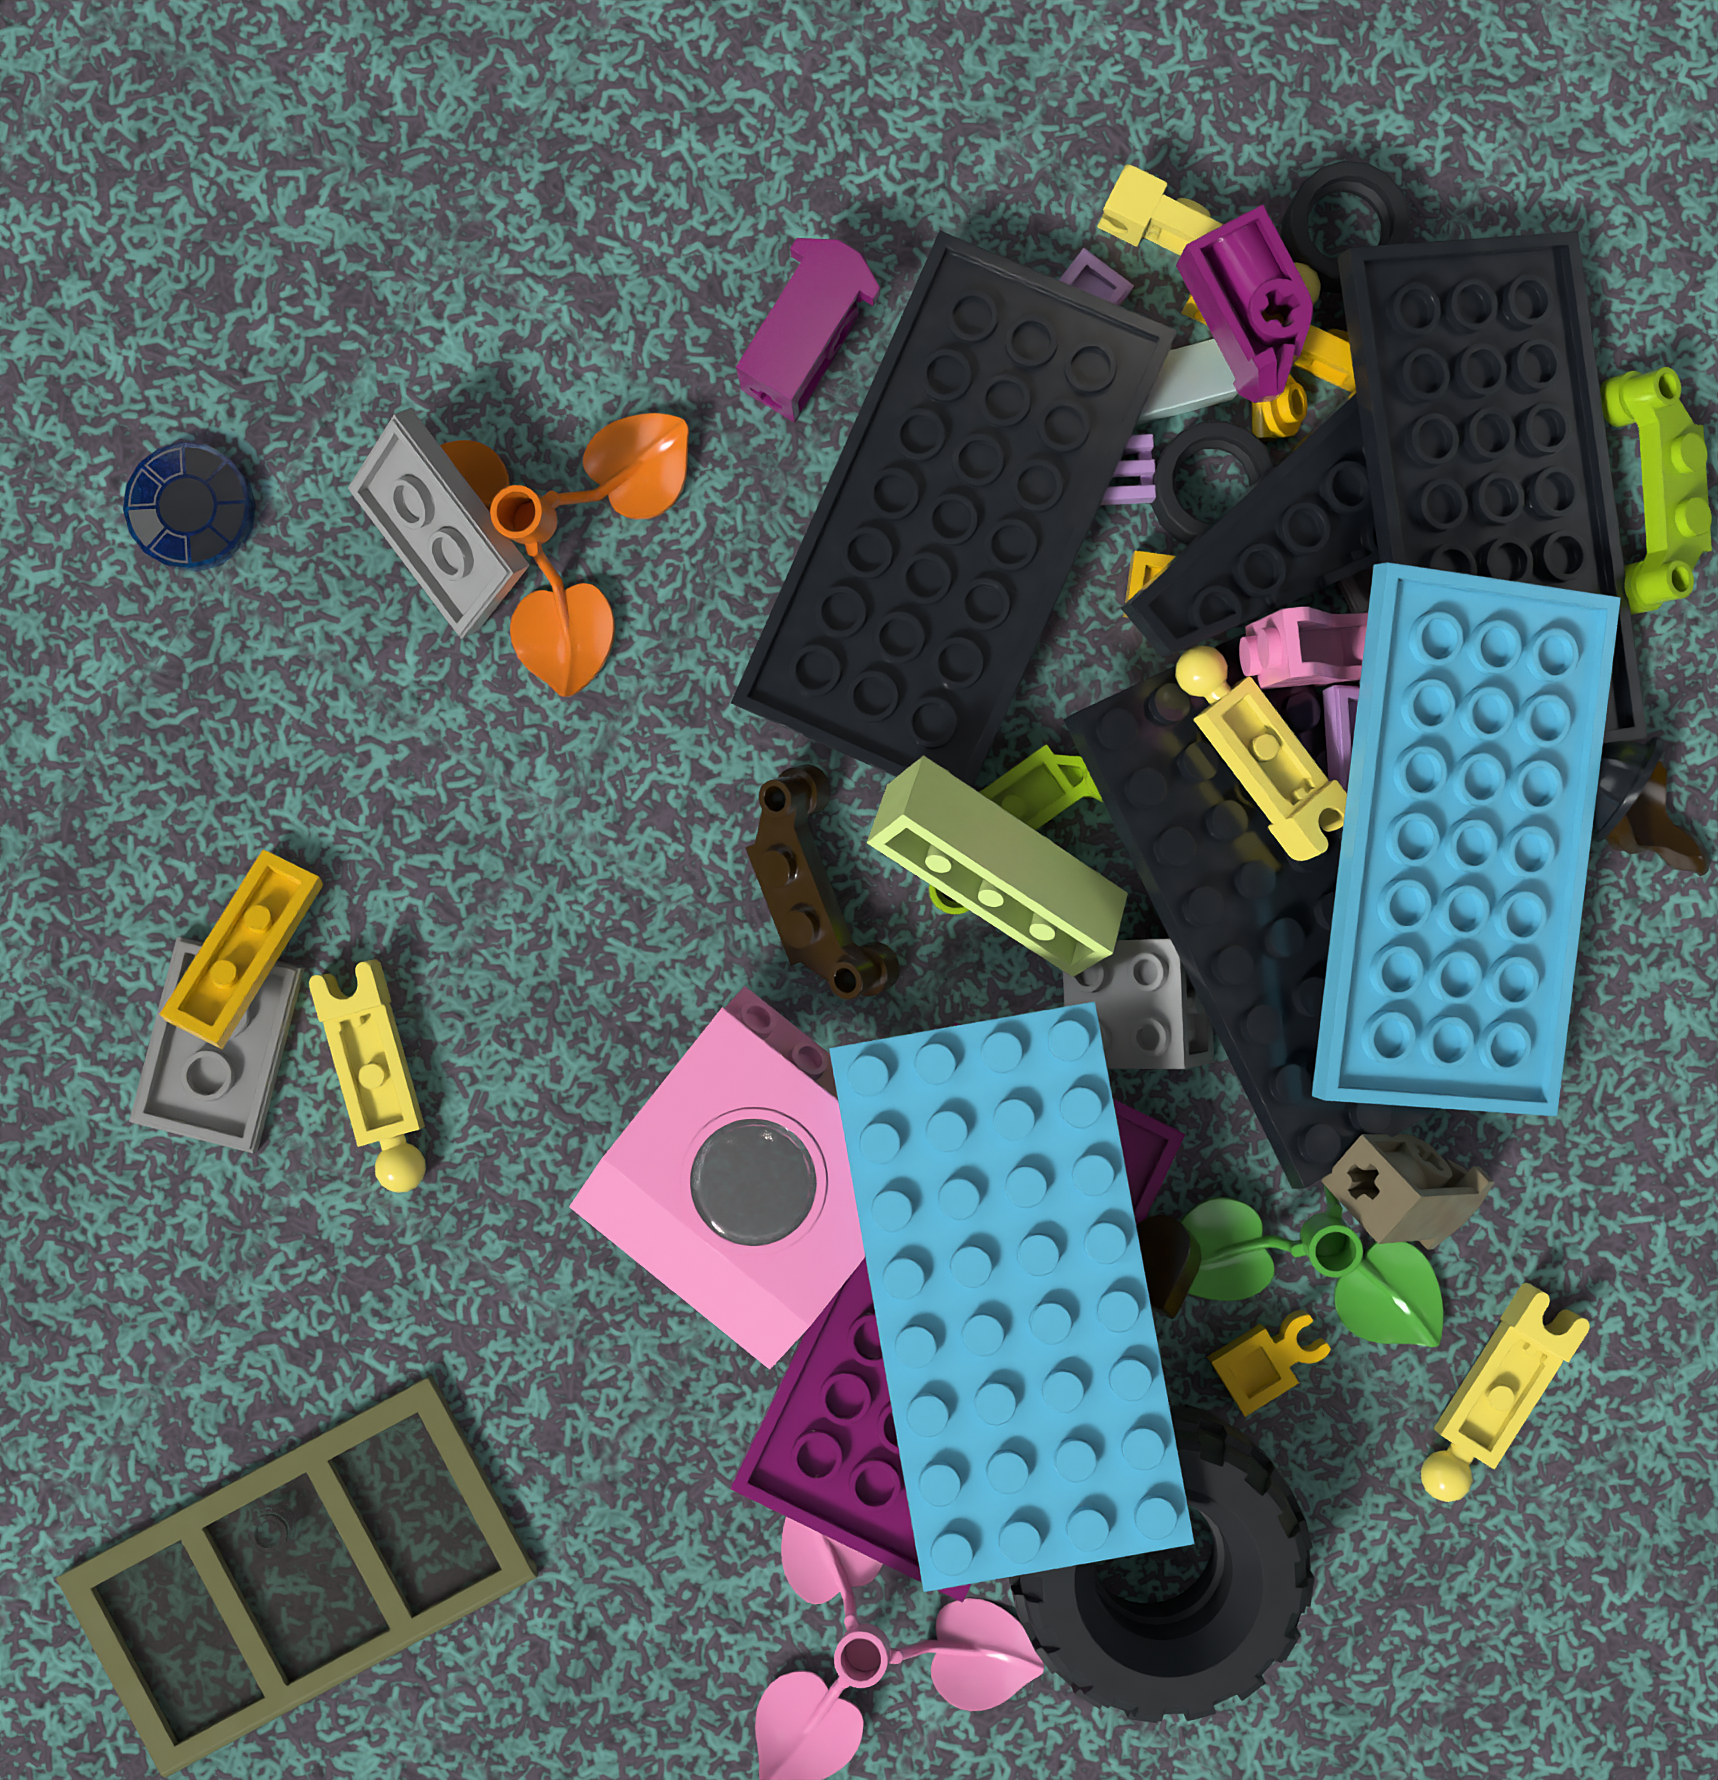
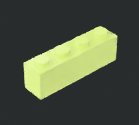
M924 755L887 784L867 844L1072 977L1113 954L1128 895L1126 891Z

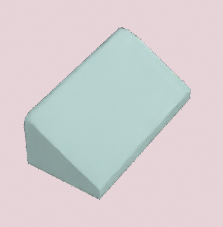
M1215 339L1169 351L1137 425L1233 400L1238 394L1233 385L1236 379Z

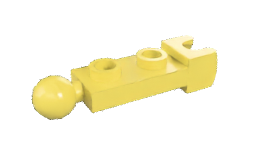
M1125 165L1105 204L1104 213L1097 227L1136 247L1139 245L1142 237L1181 256L1186 244L1224 224L1210 218L1209 211L1193 200L1186 198L1174 200L1163 195L1167 182L1135 166ZM1295 262L1294 264L1310 293L1314 306L1321 291L1318 274L1307 264Z
M1204 645L1193 646L1185 650L1176 664L1175 677L1185 692L1189 695L1205 697L1210 704L1193 720L1271 821L1268 829L1287 854L1294 860H1308L1325 852L1328 848V840L1320 827L1324 831L1331 832L1343 826L1347 799L1345 790L1337 780L1329 782L1251 676L1238 681L1230 687L1226 682L1228 665L1218 650Z
M377 959L357 964L355 974L358 987L352 997L345 996L341 992L338 982L332 974L311 976L309 980L310 991L318 1019L324 1025L357 1146L379 1141L382 1151L378 1154L375 1163V1176L387 1190L396 1193L408 1192L416 1188L423 1180L426 1168L423 1155L415 1146L406 1142L404 1134L425 1127L390 1005L391 998L381 963Z
M1523 1283L1502 1314L1500 1318L1502 1322L1433 1428L1441 1436L1452 1442L1447 1450L1433 1452L1423 1462L1421 1480L1425 1490L1433 1498L1445 1502L1462 1499L1470 1491L1473 1481L1469 1465L1474 1457L1495 1470L1563 1363V1360L1569 1362L1590 1329L1587 1319L1568 1309H1564L1558 1313L1550 1324L1544 1326L1542 1317L1550 1303L1549 1296L1529 1283Z

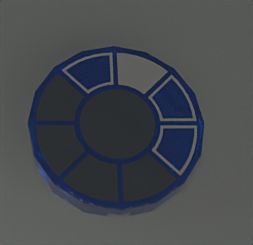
M180 442L158 448L137 465L126 484L123 504L128 531L144 553L172 569L194 572L221 566L233 557L231 554L238 550L241 543L245 544L253 530L256 509L250 481L233 460L208 445Z

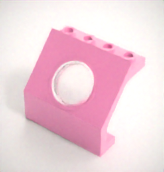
M744 986L725 1008L722 1007L603 1156L569 1207L768 1369H771L811 1326L865 1258L831 1056L826 1050Z

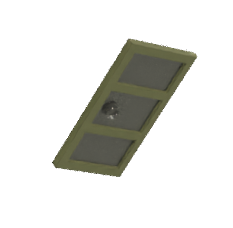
M430 1374L64 1571L56 1580L160 1775L167 1778L537 1578L538 1571L536 1562L529 1557L433 1375Z

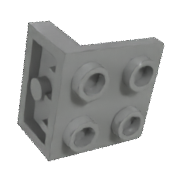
M1170 938L1116 940L1113 954L1076 976L1072 977L1063 971L1064 1007L1095 1002L1108 1069H1187L1214 1063L1213 1026Z

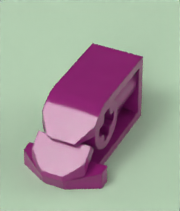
M1262 204L1186 244L1176 264L1179 273L1236 379L1233 382L1236 391L1240 396L1254 403L1274 401L1283 393L1291 366L1300 357L1313 311L1310 293ZM1266 311L1269 316L1280 313L1284 318V322L1282 325L1277 319L1266 322L1262 317V313Z
M796 238L790 248L791 257L799 261L800 264L736 365L741 390L794 423L853 329L858 318L857 302L866 301L874 306L880 296V286L872 275L864 254L842 240Z

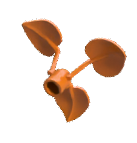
M646 413L622 418L610 423L594 435L583 455L585 472L600 486L593 490L557 493L552 490L544 496L522 485L509 486V475L501 458L490 447L480 442L457 440L440 445L489 510L496 530L513 541L524 545L527 554L533 557L552 586L553 592L546 590L534 591L521 600L511 617L510 636L513 648L524 666L562 697H571L577 694L598 675L613 645L615 619L608 599L594 585L580 583L565 590L562 578L543 552L542 544L553 536L557 527L555 508L560 505L597 502L608 495L614 510L630 519H651L669 510L681 495L687 477L689 426L680 417L661 413Z

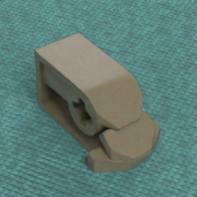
M1362 1134L1332 1168V1173L1321 1181L1378 1244L1419 1240L1427 1250L1434 1249L1460 1228L1481 1206L1494 1184V1181L1481 1167L1473 1166L1467 1172L1449 1159L1445 1161L1430 1144L1408 1134H1397L1394 1137L1387 1134Z

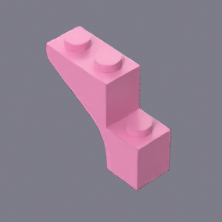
M1295 607L1281 609L1245 626L1246 636L1241 638L1239 645L1242 671L1245 676H1251L1260 690L1314 684L1316 688L1358 683L1361 679L1368 612L1330 614L1311 607Z

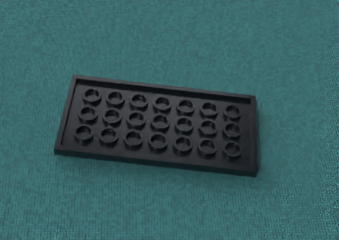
M939 230L731 704L894 777L900 775L924 755L971 788H974L1176 338L1177 330Z
M1578 231L1348 248L1339 254L1337 259L1380 564L1388 562L1620 597L1603 744L1621 740L1630 741L1647 738L1629 599L1625 592L1626 577Z
M1246 633L1214 647L1223 655L1228 665L1226 682L1230 687L1248 677L1242 671L1239 657L1240 640L1246 636ZM1175 665L1075 712L1063 720L1291 1188L1305 1189L1331 1174L1332 1168L1362 1134H1387L1394 1137L1441 1108L1326 1101L1312 1096L1343 826L1331 832L1324 831L1320 827L1328 840V848L1325 852L1304 861L1292 859L1268 829L1271 821L1193 720L1210 704L1205 697L1189 695L1180 687L1175 677ZM1314 684L1261 690L1328 779L1324 705Z

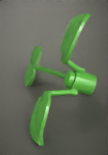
M1325 1185L1326 1212L1310 1217L1302 1226L1300 1239L1295 1241L1277 1235L1262 1236L1263 1227L1258 1213L1245 1202L1231 1197H1215L1204 1200L1192 1207L1180 1220V1223L1194 1235L1201 1249L1202 1260L1199 1271L1188 1291L1191 1295L1217 1301H1237L1256 1295L1269 1285L1273 1279L1274 1264L1265 1248L1274 1247L1291 1252L1294 1257L1306 1255L1318 1272L1328 1277L1338 1278L1334 1287L1335 1309L1341 1322L1356 1336L1381 1344H1415L1437 1347L1441 1342L1443 1330L1442 1296L1436 1275L1429 1261L1420 1250L1409 1242L1378 1244L1375 1241L1370 1245L1362 1258L1363 1247L1361 1240L1342 1218L1343 1208L1339 1204V1200Z

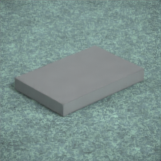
M409 408L394 414L348 488L454 631L463 639L481 628L530 565L510 538L496 530L489 510L413 409Z
M183 936L177 937L129 1122L255 1153L259 1148L305 967L276 961L223 1049H220L165 1021L159 1015L204 944L203 941Z

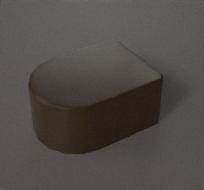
M1165 1215L1150 1216L1139 1222L1136 1228L1151 1310L1174 1319L1199 1271L1202 1260L1201 1249L1194 1235L1175 1218Z

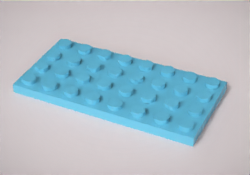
M1388 562L1374 565L1312 1096L1326 1101L1557 1116L1620 597Z
M1095 1002L829 1048L923 1591L928 1592L1195 1544Z

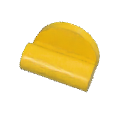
M1290 374L1283 393L1277 399L1270 402H1252V433L1261 442H1274L1278 438L1295 435L1301 426L1302 420L1306 417L1308 409L1306 393L1303 387L1296 383Z

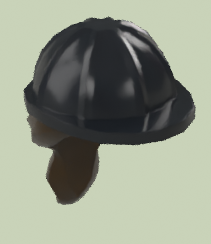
M1653 737L1645 744L1622 740L1604 743L1602 746L1591 839L1597 842L1605 839L1613 850L1624 851L1628 854H1638L1649 850L1657 853L1662 861L1673 870L1691 871L1699 876L1705 875L1709 871L1710 858L1703 842L1694 833L1674 824L1666 810L1667 769L1660 757L1665 741Z

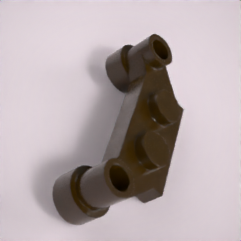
M805 764L786 769L778 778L769 780L761 786L759 803L762 812L755 844L745 847L790 965L801 962L827 980L832 991L842 999H853L859 995L866 997L877 995L891 988L898 980L900 972L898 958L894 951L884 943L873 941L858 946L853 942L807 824L808 816L821 812L829 803L831 796L829 780L825 773L814 765Z

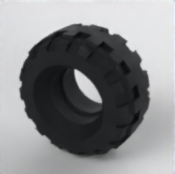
M1185 1404L1184 1407L1169 1405L1187 1505L1196 1508L1205 1517L1213 1536L1209 1561L1201 1576L1191 1587L1178 1596L1166 1601L1156 1603L1128 1601L1114 1595L1105 1588L1097 1575L1095 1562L1008 1577L1021 1624L1034 1651L1052 1674L1056 1672L1071 1686L1074 1694L1098 1709L1103 1705L1106 1708L1111 1706L1123 1710L1130 1720L1157 1723L1158 1721L1162 1722L1163 1715L1184 1714L1186 1721L1214 1715L1216 1713L1214 1705L1235 1695H1238L1241 1701L1245 1700L1266 1684L1262 1675L1275 1660L1280 1663L1287 1660L1301 1636L1297 1629L1302 1613H1305L1306 1607H1311L1315 1579L1310 1567V1549L1313 1546L1306 1519L1289 1484L1265 1452L1238 1428L1232 1427L1211 1412Z

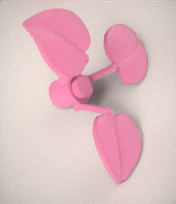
M786 1517L782 1533L781 1555L784 1573L790 1586L802 1599L811 1604L825 1603L840 1592L844 1603V1624L847 1631L835 1650L834 1664L839 1677L830 1688H828L825 1681L818 1674L811 1671L798 1670L781 1675L764 1691L756 1711L755 1722L759 1755V1780H823L843 1768L858 1750L863 1736L864 1719L861 1711L854 1703L839 1696L849 1685L856 1688H867L876 1684L883 1677L888 1663L899 1664L902 1660L918 1655L936 1653L931 1665V1677L934 1686L949 1704L967 1711H983L1004 1703L1023 1686L1040 1676L1044 1671V1663L1034 1651L1024 1627L1018 1619L992 1602L975 1598H966L963 1603L956 1600L945 1605L939 1611L936 1619V1635L938 1640H924L899 1648H891L888 1637L879 1627L868 1623L860 1624L857 1617L855 1596L851 1588L864 1586L873 1581L883 1564Z

